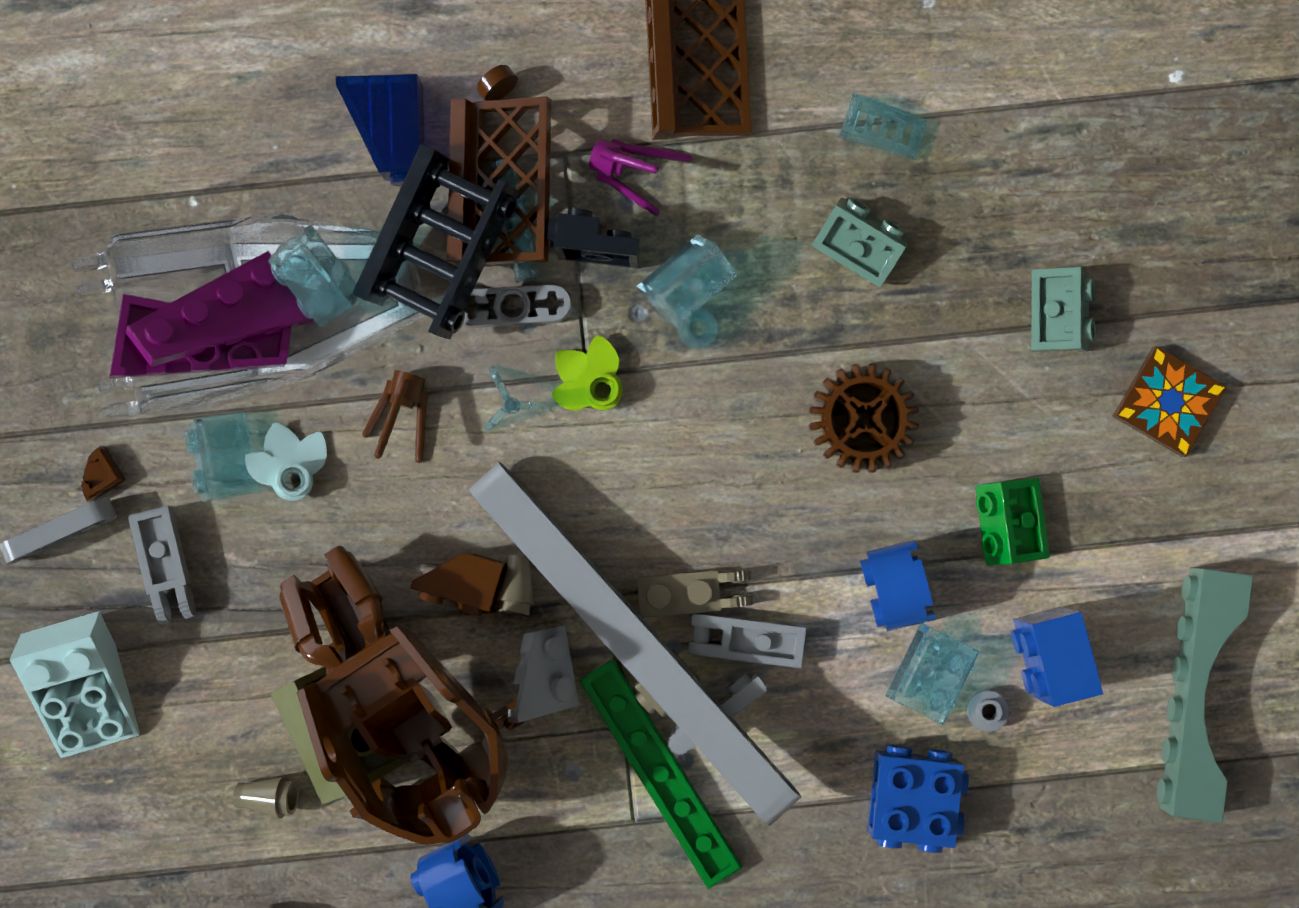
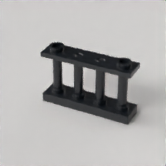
M421 143L352 294L380 306H383L388 298L400 302L433 319L428 332L450 340L464 322V309L505 221L509 220L516 210V197L519 190L498 179L494 190L491 191L448 171V157ZM443 186L486 206L476 229L431 208L430 202L438 187ZM425 223L468 244L458 267L414 246L413 239L420 225ZM407 260L451 282L441 304L396 283V276L402 262Z

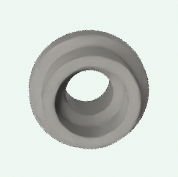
M983 690L974 694L969 700L967 715L970 722L976 728L992 732L1000 729L1006 723L1009 707L1004 697L999 693ZM987 704H993L995 707L994 716L989 719L984 718L982 715L983 707Z

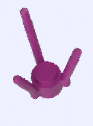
M599 138L592 150L588 164L589 169L598 172L597 180L609 184L643 209H646L654 216H658L660 210L613 177L614 174L621 176L626 165L654 174L658 173V166L629 157V153L690 162L692 156L676 151L627 144L616 139H612L610 142Z

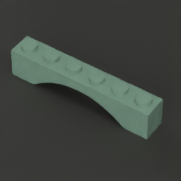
M1190 568L1189 575H1186L1183 580L1182 597L1186 600L1184 616L1179 618L1177 624V637L1181 640L1179 656L1175 657L1172 664V678L1176 681L1174 697L1169 699L1167 705V719L1171 722L1169 738H1165L1162 745V760L1165 762L1164 779L1161 778L1157 785V801L1160 803V809L1174 817L1223 823L1228 781L1218 767L1208 742L1204 719L1205 692L1209 674L1219 650L1231 633L1248 617L1252 575Z

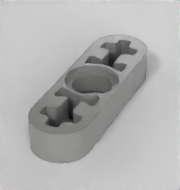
M557 285L473 289L469 299L475 298L476 303L481 306L490 305L488 297L496 296L494 311L497 319H490V311L477 312L476 319L473 320L465 313L463 325L469 328L560 323L571 312V300L568 293ZM536 294L535 302L539 303L547 302L550 294H556L558 301H564V306L558 307L557 314L550 315L548 308H535L538 316L530 317L532 306L528 295ZM512 295L520 297L524 302L523 312L515 318L505 316L501 310L503 300Z
M110 498L100 499L4 541L0 544V550L7 565L14 564L109 523L118 516Z

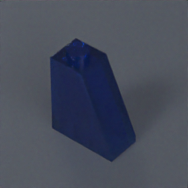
M417 74L336 76V86L378 172L385 181H390V185L401 187L421 143L424 144L423 84Z

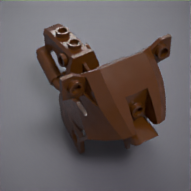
M337 546L324 554L329 564L327 572L311 582H301L295 575H292L281 583V593L279 595L296 652L301 653L308 662L326 668V677L296 692L320 771L326 781L337 782L354 806L350 810L353 818L363 819L386 832L423 845L454 842L479 825L481 815L478 808L484 815L488 813L502 789L507 772L508 756L499 729L505 726L507 730H512L525 722L508 723L509 709H515L517 699L494 713L488 708L482 710L471 694L408 628L401 624L390 630L383 618L382 596L353 553L346 551L343 546ZM310 602L319 611L333 642L329 645H322L323 642ZM427 677L446 700L455 703L485 733L482 743L463 756L460 755L455 747L441 737L449 732L452 726L433 694L419 683ZM355 725L372 752L401 760L417 754L419 758L431 766L437 773L420 785H401L395 787L383 777H380L371 784L366 770L345 731Z

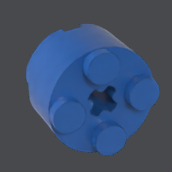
M915 540L867 551L868 559L860 560L867 587L875 585L878 598L872 599L870 602L877 627L885 626L887 632L936 620L935 613L932 610L926 611L925 607L932 606L933 602L922 560L918 559L917 555L911 556L910 553L911 550L918 549Z
M469 834L454 842L446 843L419 858L417 871L411 873L410 879L414 890L419 896H424L429 908H503L504 898L502 896L496 899L494 889L501 885L497 871L480 843L472 847L467 842L472 838Z

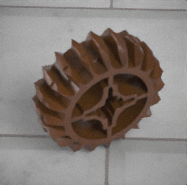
M859 364L851 366V378L848 377L842 368L837 370L835 373L839 384L837 385L832 379L826 378L822 384L830 393L826 394L816 391L813 395L817 401L823 403V406H812L809 408V414L820 416V421L809 424V430L822 429L823 436L817 437L813 441L815 446L822 445L827 441L830 447L824 451L823 457L829 459L836 452L839 453L840 456L836 461V467L843 468L848 459H851V471L853 473L860 472L862 461H865L866 469L869 473L876 472V459L880 461L884 468L891 467L892 461L888 453H891L898 459H902L905 453L898 445L899 442L907 446H911L914 443V439L911 436L904 434L905 430L914 431L919 428L918 423L907 421V416L919 412L917 406L906 408L904 403L914 397L913 392L908 391L900 395L897 390L903 386L905 381L899 378L892 384H889L887 381L891 376V370L888 368L882 371L879 378L875 377V364L867 366L865 376H862ZM854 386H868L881 393L869 403H864L857 400L854 396L850 397L844 390ZM835 401L841 405L840 408L844 411L847 418L846 425L838 436L834 432L831 420ZM888 402L891 403L895 415V425L891 436L886 432L887 429L881 422V412ZM877 404V407L871 412L872 415L868 419L872 428L868 429L867 425H864L850 433V430L856 425L855 422L859 418L856 409L860 408V412H863ZM858 434H865L872 440H877L882 447L873 452H860L847 447L846 444Z

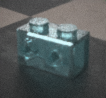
M309 225L281 244L268 260L275 279L281 285L288 286L296 296L297 304L302 313L309 319L313 318L319 327H322L351 308L357 299V296L352 294L357 283L312 225Z
M696 235L636 287L656 314L677 328L738 274L717 244Z

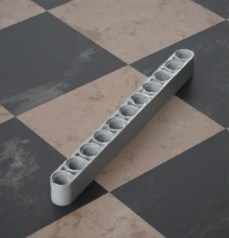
M497 462L469 489L477 502L767 825L771 826L802 798L785 775L501 462Z

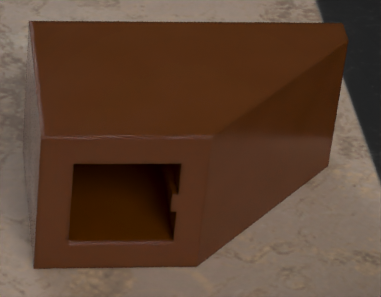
M464 552L414 579L410 589L420 591L418 598L439 605H442L444 599L459 603V611L481 616L483 610L490 612L494 609V599L507 563L475 553Z

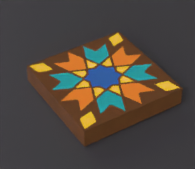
M1155 346L1150 350L1112 417L1180 457H1187L1227 387Z

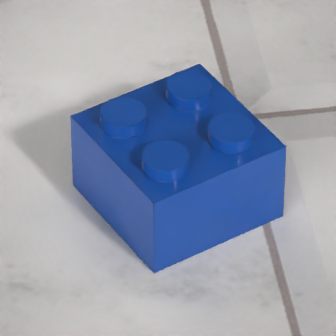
M1057 607L1013 619L1015 629L1011 630V638L1017 654L1022 653L1026 669L1021 671V675L1028 694L1033 693L1034 698L1053 707L1103 695L1081 611Z

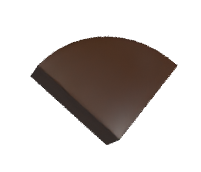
M99 446L90 454L84 470L81 484L82 492L86 501L92 502L126 481L105 446Z

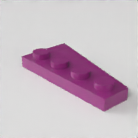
M267 251L128 325L126 334L148 364L155 366L202 353L206 348L221 344L228 346L241 342L243 338L261 333L268 335L281 331L283 327L298 323L299 326L314 321L316 314L270 252Z
M127 294L122 295L109 379L284 367L287 364L292 325L283 327L279 332L268 335L261 333L243 338L239 343L225 346V344L204 349L202 353L150 366L126 334L127 326L171 302Z

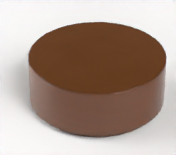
M498 65L489 70L480 79L477 85V92L484 101L501 100L513 90L517 84L518 77L508 65Z

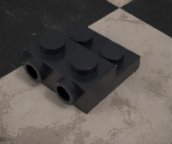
M570 208L568 209V214L558 213L557 216H550L547 240L550 241V248L555 249L558 260L638 269L640 255L639 239L632 238L631 232L612 229L607 230V235H602L600 219L592 217L593 212L585 209Z

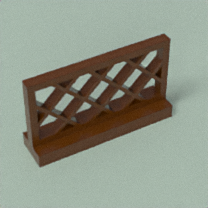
M645 0L652 140H668L670 136H749L752 131L744 0H734L726 11L715 0H696L687 10L676 0ZM702 1L719 16L708 30L690 15ZM733 9L735 19L729 15ZM674 11L680 16L676 22ZM683 21L701 36L689 50L676 39L675 29ZM722 21L733 29L736 34V42L728 50L711 35ZM704 40L722 56L710 70L692 54ZM735 49L737 52V59L731 54ZM676 51H678L682 55L678 62ZM686 60L703 75L691 90L678 79L677 69ZM725 60L738 72V82L730 90L713 74ZM706 80L724 95L712 110L694 94ZM737 88L739 89V98L733 94ZM679 91L684 95L683 99L680 102ZM727 99L740 111V125H726L715 114ZM687 100L691 101L705 115L698 125H680V108ZM708 120H710V121L713 122L715 125H704V124H705Z
M547 96L471 102L466 98L451 99L449 171L489 190H494L498 179H501L512 167L523 178L515 188L519 190L516 198L518 199L529 186L537 193V204L527 215L518 206L516 207L515 212L522 221L508 236L502 230L500 231L499 237L503 242L489 255L486 264L548 262L549 241L547 240L550 204L552 100ZM528 109H539V122L527 134L516 122ZM499 112L506 120L490 137L483 130L484 113ZM513 127L524 139L508 155L497 143ZM532 146L538 152V163L526 174L515 162ZM494 148L504 161L489 177L483 170V159ZM537 177H538V185L534 182ZM449 189L448 216L476 229L484 212L482 204ZM536 218H537V226H536V224L533 222ZM528 227L537 234L536 252H522L514 244ZM448 235L447 261L459 265L468 244ZM510 248L514 253L505 252Z

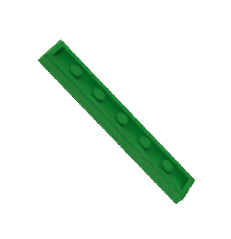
M614 657L581 677L579 682L707 889L712 888L742 869L741 862L673 752L670 751L668 744L646 709L636 699L635 696L637 694Z

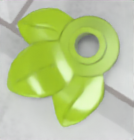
M596 335L588 347L587 354L576 350L556 351V370L564 383L560 384L552 392L551 397L561 407L571 411H578L591 406L596 410L606 411L614 408L620 402L623 395V386L621 380L616 375L619 367V357L607 339ZM605 383L610 386L611 392L608 397L600 398L596 395L595 389L599 384Z

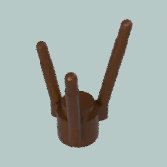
M395 370L392 381L387 380L384 392L362 432V436L368 438L388 402L392 404L374 453L375 458L380 459L383 455L400 407L412 410L414 403H417L415 461L417 463L423 461L426 405L430 392L423 390L426 379L411 373Z

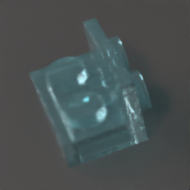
M245 412L196 418L190 422L189 430L184 432L185 446L188 454H194L197 470H192V485L195 494H201L202 502L259 492L258 482L249 474L245 462V455L252 452Z

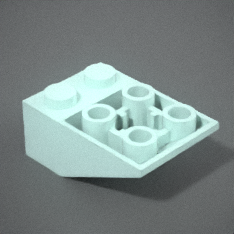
M100 611L20 635L9 660L60 758L139 736L140 731L116 644Z

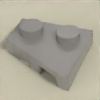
M565 625L524 633L520 650L521 663L516 670L514 685L520 687L516 707L508 711V723H519L579 706Z

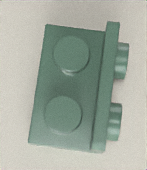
M840 198L811 246L880 288L904 252L909 238L904 235L905 230L897 223L889 219H884L882 222L870 215V208L859 200L850 198L847 201L844 198Z
M1082 267L1032 270V351L1076 350L1078 352H1089V342H1094L1096 335L1094 318H1089V302L1095 301L1096 287L1093 277H1089L1088 271Z

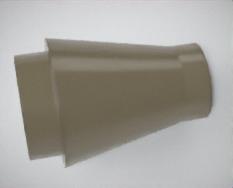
M508 555L507 565L494 602L498 603L497 612L529 616L530 607L534 606L532 562L526 556Z
M287 777L238 783L234 790L233 801L237 808H246L277 818H283L285 815H292L296 811L299 800V788L295 781H289Z

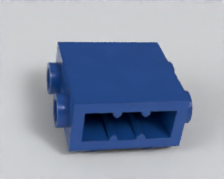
M887 745V751L875 750L867 832L872 839H876L878 845L888 848H902V842L918 844L919 850L931 853H942L943 847L955 848L956 837H962L964 831V813L959 812L961 795L966 796L969 784L968 771H963L964 765L957 759L952 758V752L928 749L927 755L911 754L912 748L901 745Z

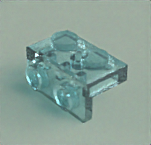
M921 623L885 696L943 725L955 707L956 699L967 677L973 670L979 651Z

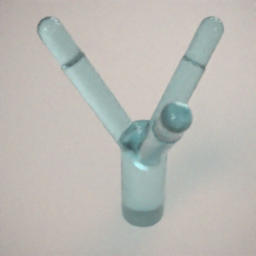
M492 366L489 368V373L502 397L501 408L484 425L486 431H490L508 413L516 414L520 409L536 410L538 408V403L519 401L515 397L510 396L496 367Z

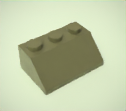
M325 667L270 692L322 805L346 795L337 782L326 781L320 771L296 692L326 677ZM355 725L345 731L366 770L370 782L410 761L409 758L401 760L372 752Z

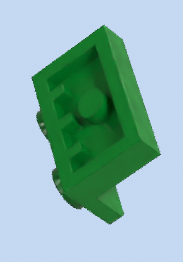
M1039 477L976 485V508L979 513L982 535L981 546L986 565H1007L1050 558Z

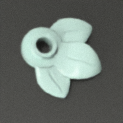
M275 422L265 436L264 452H251L245 455L246 467L255 481L272 486L275 493L284 500L297 501L308 495L313 486V475L325 464L327 457L326 442L321 432L310 434L302 441H299L298 437L290 429ZM289 474L297 475L300 478V485L296 488L287 487L284 482L285 477Z

